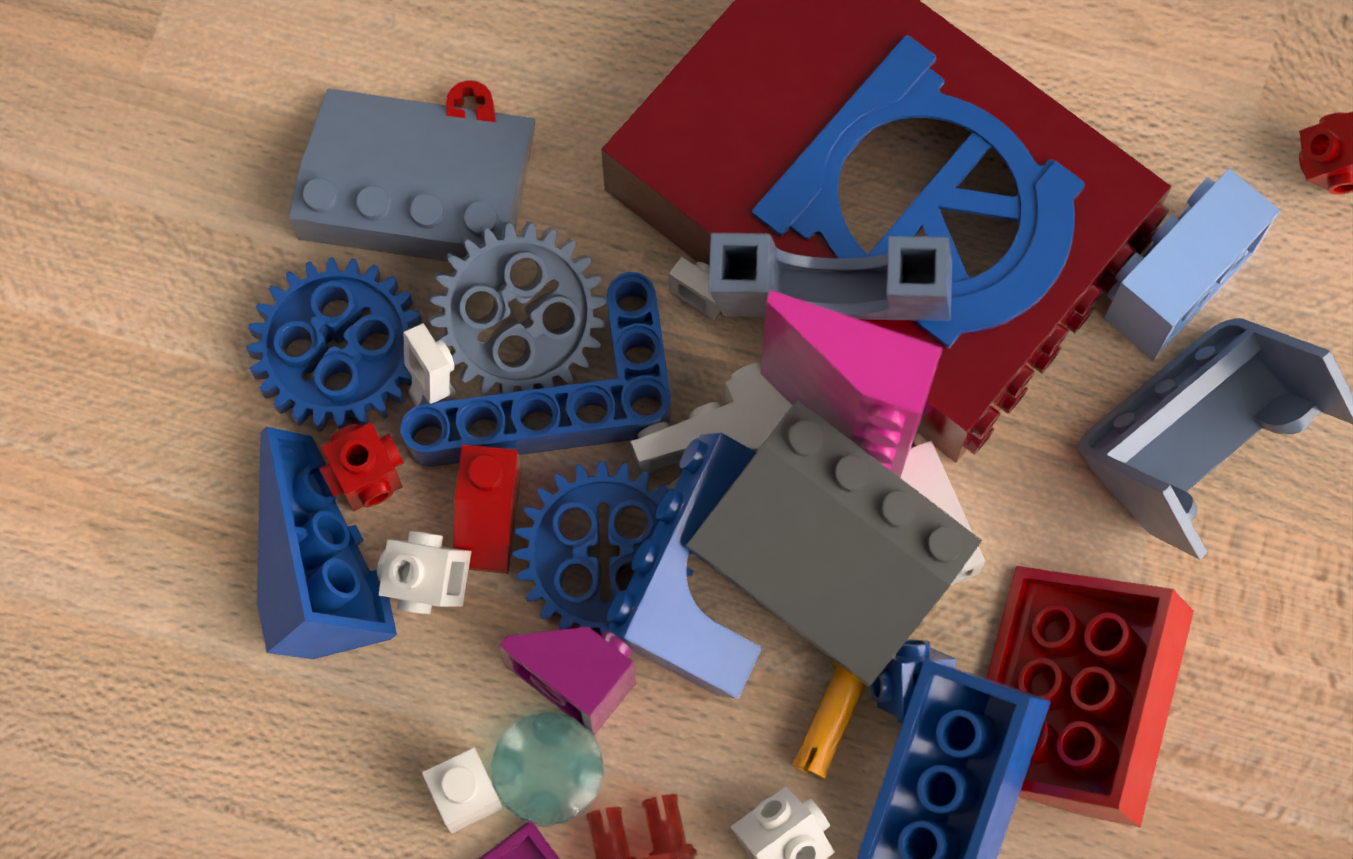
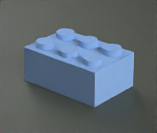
M1230 168L1216 183L1208 177L1189 197L1187 201L1189 206L1179 219L1172 215L1163 223L1151 239L1154 242L1143 257L1136 253L1128 260L1115 277L1118 282L1107 294L1112 303L1104 319L1153 361L1258 249L1281 211Z

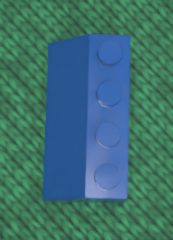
M925 659L857 859H997L1051 701L1008 685Z

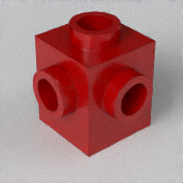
M1353 111L1325 115L1320 118L1319 124L1299 131L1302 149L1299 153L1300 168L1306 181L1327 189L1331 194L1353 193Z
M372 422L362 427L359 424L346 426L330 437V443L321 447L329 464L319 469L333 497L335 498L344 493L353 512L362 507L368 508L378 505L390 498L394 491L403 487L395 468L404 464V461L391 435L387 434L379 438ZM368 458L364 464L360 466H353L354 464Z

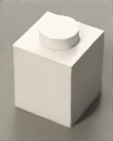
M475 747L422 772L444 823L451 834L503 810Z

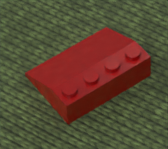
M1016 566L986 678L1051 701L1018 797L1082 816L1141 828L1194 610L1174 589Z

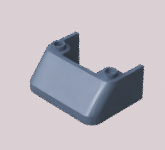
M1230 319L1208 330L1092 426L1081 437L1078 449L1091 471L1150 535L1200 560L1208 552L1191 523L1197 514V505L1187 491L1262 428L1278 434H1296L1305 430L1321 412L1353 424V394L1330 350L1245 319Z

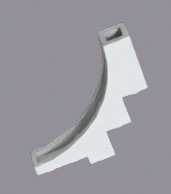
M761 363L747 365L734 372L731 376L732 380L726 382L725 400L727 405L720 406L718 402L708 403L693 410L689 414L690 419L672 426H669L668 422H660L643 429L638 433L639 439L631 441L632 458L639 475L644 471L654 473L680 465L682 455L692 440L699 438L702 434L719 432L756 452L783 415L791 408L792 404L760 374ZM913 441L901 479L972 532L932 441L918 446ZM979 546L951 585L980 574L986 561Z

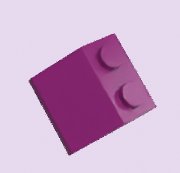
M589 627L506 636L499 645L506 667L593 736H595L636 684L634 662L629 657L632 650L620 638L607 630L601 636Z

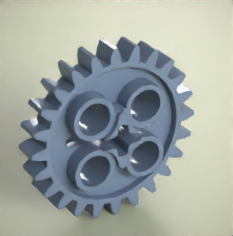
M504 221L502 237L496 238L488 227H482L483 244L477 247L468 238H463L462 242L467 255L462 259L448 253L446 258L455 268L451 275L437 272L434 275L446 287L444 293L429 294L428 297L430 302L441 306L443 311L428 317V322L432 326L445 327L446 330L434 340L435 342L442 340L447 347L453 346L450 353L454 366L464 361L465 365L460 374L463 382L467 383L477 374L481 375L479 390L484 394L491 390L495 382L499 383L501 394L511 393L514 386H520L521 391L533 390V385L536 383H540L543 388L553 387L552 377L557 374L566 382L571 383L573 378L568 366L572 362L586 368L589 366L587 359L581 353L583 347L600 348L601 344L589 333L591 328L606 326L607 322L604 319L593 315V309L607 304V299L600 295L591 294L590 290L601 283L602 279L598 274L583 275L582 272L592 261L586 254L578 256L573 260L570 258L576 246L573 240L569 238L558 247H555L557 231L551 227L544 232L540 239L536 238L535 224L529 221L526 222L521 236L516 235L515 229L509 221ZM522 258L533 259L537 266L535 279L526 286L513 285L510 280L512 265ZM552 279L557 280L558 285L554 290L526 305L524 310L528 317L524 321L519 322L514 317L509 318L487 340L483 342L478 340L479 333L496 325L510 315L511 310L507 304L511 300L516 298L520 303H526L540 292L547 282ZM478 291L490 293L493 298L491 312L481 319L468 317L465 312L467 299ZM554 302L565 303L569 309L567 322L558 329L545 328L542 320L544 310ZM510 335H518L525 340L526 348L524 354L514 362L503 361L498 356L500 343Z

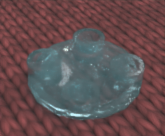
M554 712L529 715L511 725L497 742L491 762L493 787L503 806L519 819L527 822L532 820L536 826L543 828L566 823L585 812L598 795L605 776L602 750L591 731L576 719Z

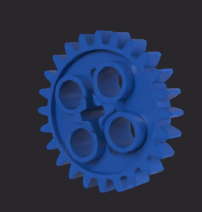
M329 258L326 272L318 273L315 266L308 262L306 263L307 278L300 280L292 272H287L286 277L290 288L283 291L271 285L269 291L275 301L274 305L258 303L256 306L259 315L265 320V323H252L248 327L251 335L260 340L259 342L247 345L246 348L250 358L260 360L252 365L250 370L255 379H266L259 387L265 399L278 395L273 405L280 415L294 406L292 418L296 425L301 426L312 415L318 432L324 430L329 419L335 420L339 430L346 427L348 418L356 417L362 427L368 424L367 412L374 410L379 416L386 419L388 414L384 402L389 398L403 405L405 399L399 386L400 384L407 386L412 384V376L404 365V331L419 326L423 322L419 310L407 311L413 304L411 294L407 291L395 295L399 286L394 276L387 278L379 284L380 272L378 266L374 264L364 275H361L357 260L353 258L348 263L345 271H339L334 258ZM340 300L348 303L346 310L339 316L327 317L322 314L325 306L332 301ZM364 310L371 311L370 315L364 316L361 319H359V315ZM381 333L389 337L387 343L381 349L372 351L362 347L365 339L372 334ZM300 339L311 342V346L305 354L298 357L286 355V349L292 342ZM332 340L339 344L345 341L347 344L342 350L336 346L328 349L327 346ZM315 370L314 376L310 380H303L305 374ZM342 372L352 376L349 385L342 390L333 391L325 388L328 379L334 374Z
M599 461L595 477H589L582 465L579 464L576 465V482L570 484L558 473L555 475L556 484L559 489L556 494L553 495L542 488L537 490L539 497L545 505L541 510L533 507L524 508L523 511L535 522L532 528H516L515 533L529 540L528 548L514 551L513 557L529 561L530 567L521 571L516 577L519 581H534L536 585L525 597L528 602L537 601L542 598L547 601L540 614L543 620L552 617L558 612L562 615L559 630L570 629L576 622L580 624V628L589 627L592 630L594 627L600 628L602 635L611 623L607 620L609 608L615 597L622 591L618 585L619 573L625 566L632 564L640 545L645 540L651 539L659 522V519L656 518L658 505L669 488L664 484L650 492L647 489L650 480L649 472L644 471L633 482L629 480L628 464L622 463L616 477L609 476L606 463ZM603 502L609 506V542L613 547L620 548L619 556L611 557L609 561L611 599L608 602H603L600 598V561L597 558L590 557V548H597L600 545L598 506ZM631 508L644 512L648 521L645 532L634 539L624 538L618 533L616 527L619 515ZM581 510L590 516L591 529L587 536L580 540H568L561 530L562 520L570 511ZM573 566H585L592 574V587L583 596L573 597L568 595L562 584L565 572ZM686 566V576H693L694 571Z

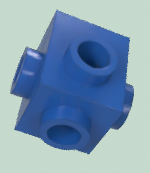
M907 640L871 684L872 696L877 702V707L897 717L898 723L903 724L924 660L929 659L956 668V658L931 648L930 642L927 640Z

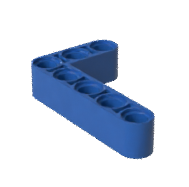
M626 272L614 278L607 289L608 316L617 374L616 379L415 406L405 414L400 428L409 456L422 466L435 467L460 463L462 444L518 450L519 455L636 440L639 439L638 433L651 425L660 422H668L669 424L671 419V395L657 297L653 283L643 274ZM628 296H638L646 302L643 308L635 312H627L621 309L618 304L623 298ZM641 346L650 349L653 356L647 362L637 364L628 361L625 354L631 348ZM652 398L661 405L660 409L650 416H641L635 413L632 406L638 399ZM588 405H598L607 412L604 418L596 423H586L577 417L579 411ZM534 412H544L552 418L547 427L538 431L526 428L523 422L528 415ZM481 419H489L497 424L495 431L490 436L484 438H476L468 433L471 425ZM434 426L442 431L440 438L433 444L420 445L414 441L417 432L424 427Z

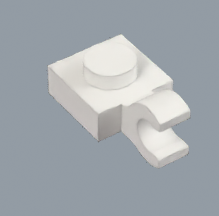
M424 323L404 331V365L412 376V384L408 394L414 405L418 406L428 402L432 404L443 398L445 401L453 400L455 390L450 384V372L454 371V362L446 344L442 340L435 342Z

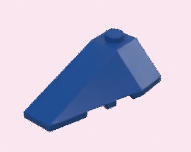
M265 427L260 432L257 605L266 653L317 659L391 640L397 635L390 599L389 597L379 596L381 582L378 579L377 570H369L358 548V545L364 539L357 525H347L335 501L337 497H333L319 469L325 466L326 463L313 437L271 427Z

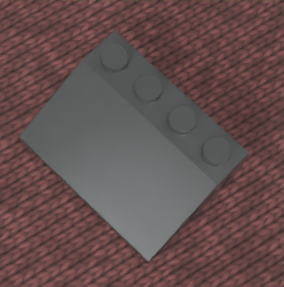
M797 400L783 415L686 544L685 548L869 687L950 587L983 540Z

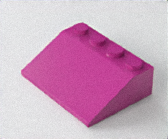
M770 290L766 302L760 374L792 405L799 400L901 478L922 418L942 348Z

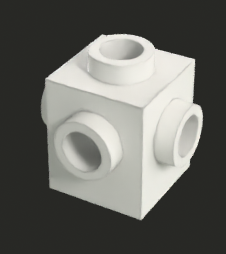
M409 531L408 540L387 539L386 550L381 554L377 566V576L381 582L379 596L399 599L397 607L399 610L422 614H431L432 605L439 607H462L471 551L442 546V535Z
M786 786L772 797L762 801L757 808L731 826L732 831L750 859H827L835 853L823 833L824 830L830 827V824L822 811L810 798L802 803Z

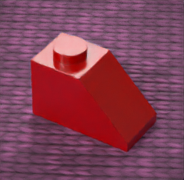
M462 444L455 493L453 548L471 551L468 570L509 573L522 471L518 450Z

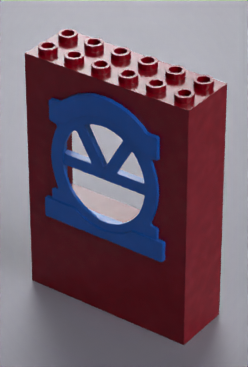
M735 0L601 148L605 191L695 261L703 262L709 266L711 233L770 234L776 248L784 252L809 257L841 259L865 258L888 253L889 236L915 237L922 228L927 237H949L952 259L951 321L858 320L942 348L917 433L928 442L932 441L938 450L955 463H957L966 450L975 455L983 447L995 430L992 426L1001 415L1000 409L1009 414L1017 406L1028 390L1026 385L1034 376V369L1042 374L1050 366L1061 351L1060 344L1069 333V330L1074 334L1078 332L1094 311L1093 304L1101 293L1105 292L1108 294L1118 282L1115 277L1135 252L1141 255L1151 244L1152 237L1159 229L1158 226L1169 212V209L1163 203L1172 187L920 0ZM900 119H938L961 126L972 134L869 254H867L849 231L839 204V177L846 158L869 132L881 125ZM990 149H994L1009 168L1016 183L1018 195L1011 197L957 187ZM940 209L1018 221L1019 229L1007 253L994 266L975 277H969Z

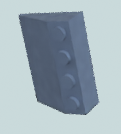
M327 88L299 167L289 220L298 240L449 262L446 258L448 253L462 259L467 255L462 242L463 238H468L477 247L483 244L482 227H488L495 237L499 238L502 237L504 221H509L516 232L536 123L535 118L495 113L496 123L480 121L476 118V110L461 108L465 111L466 119L447 116L446 105Z

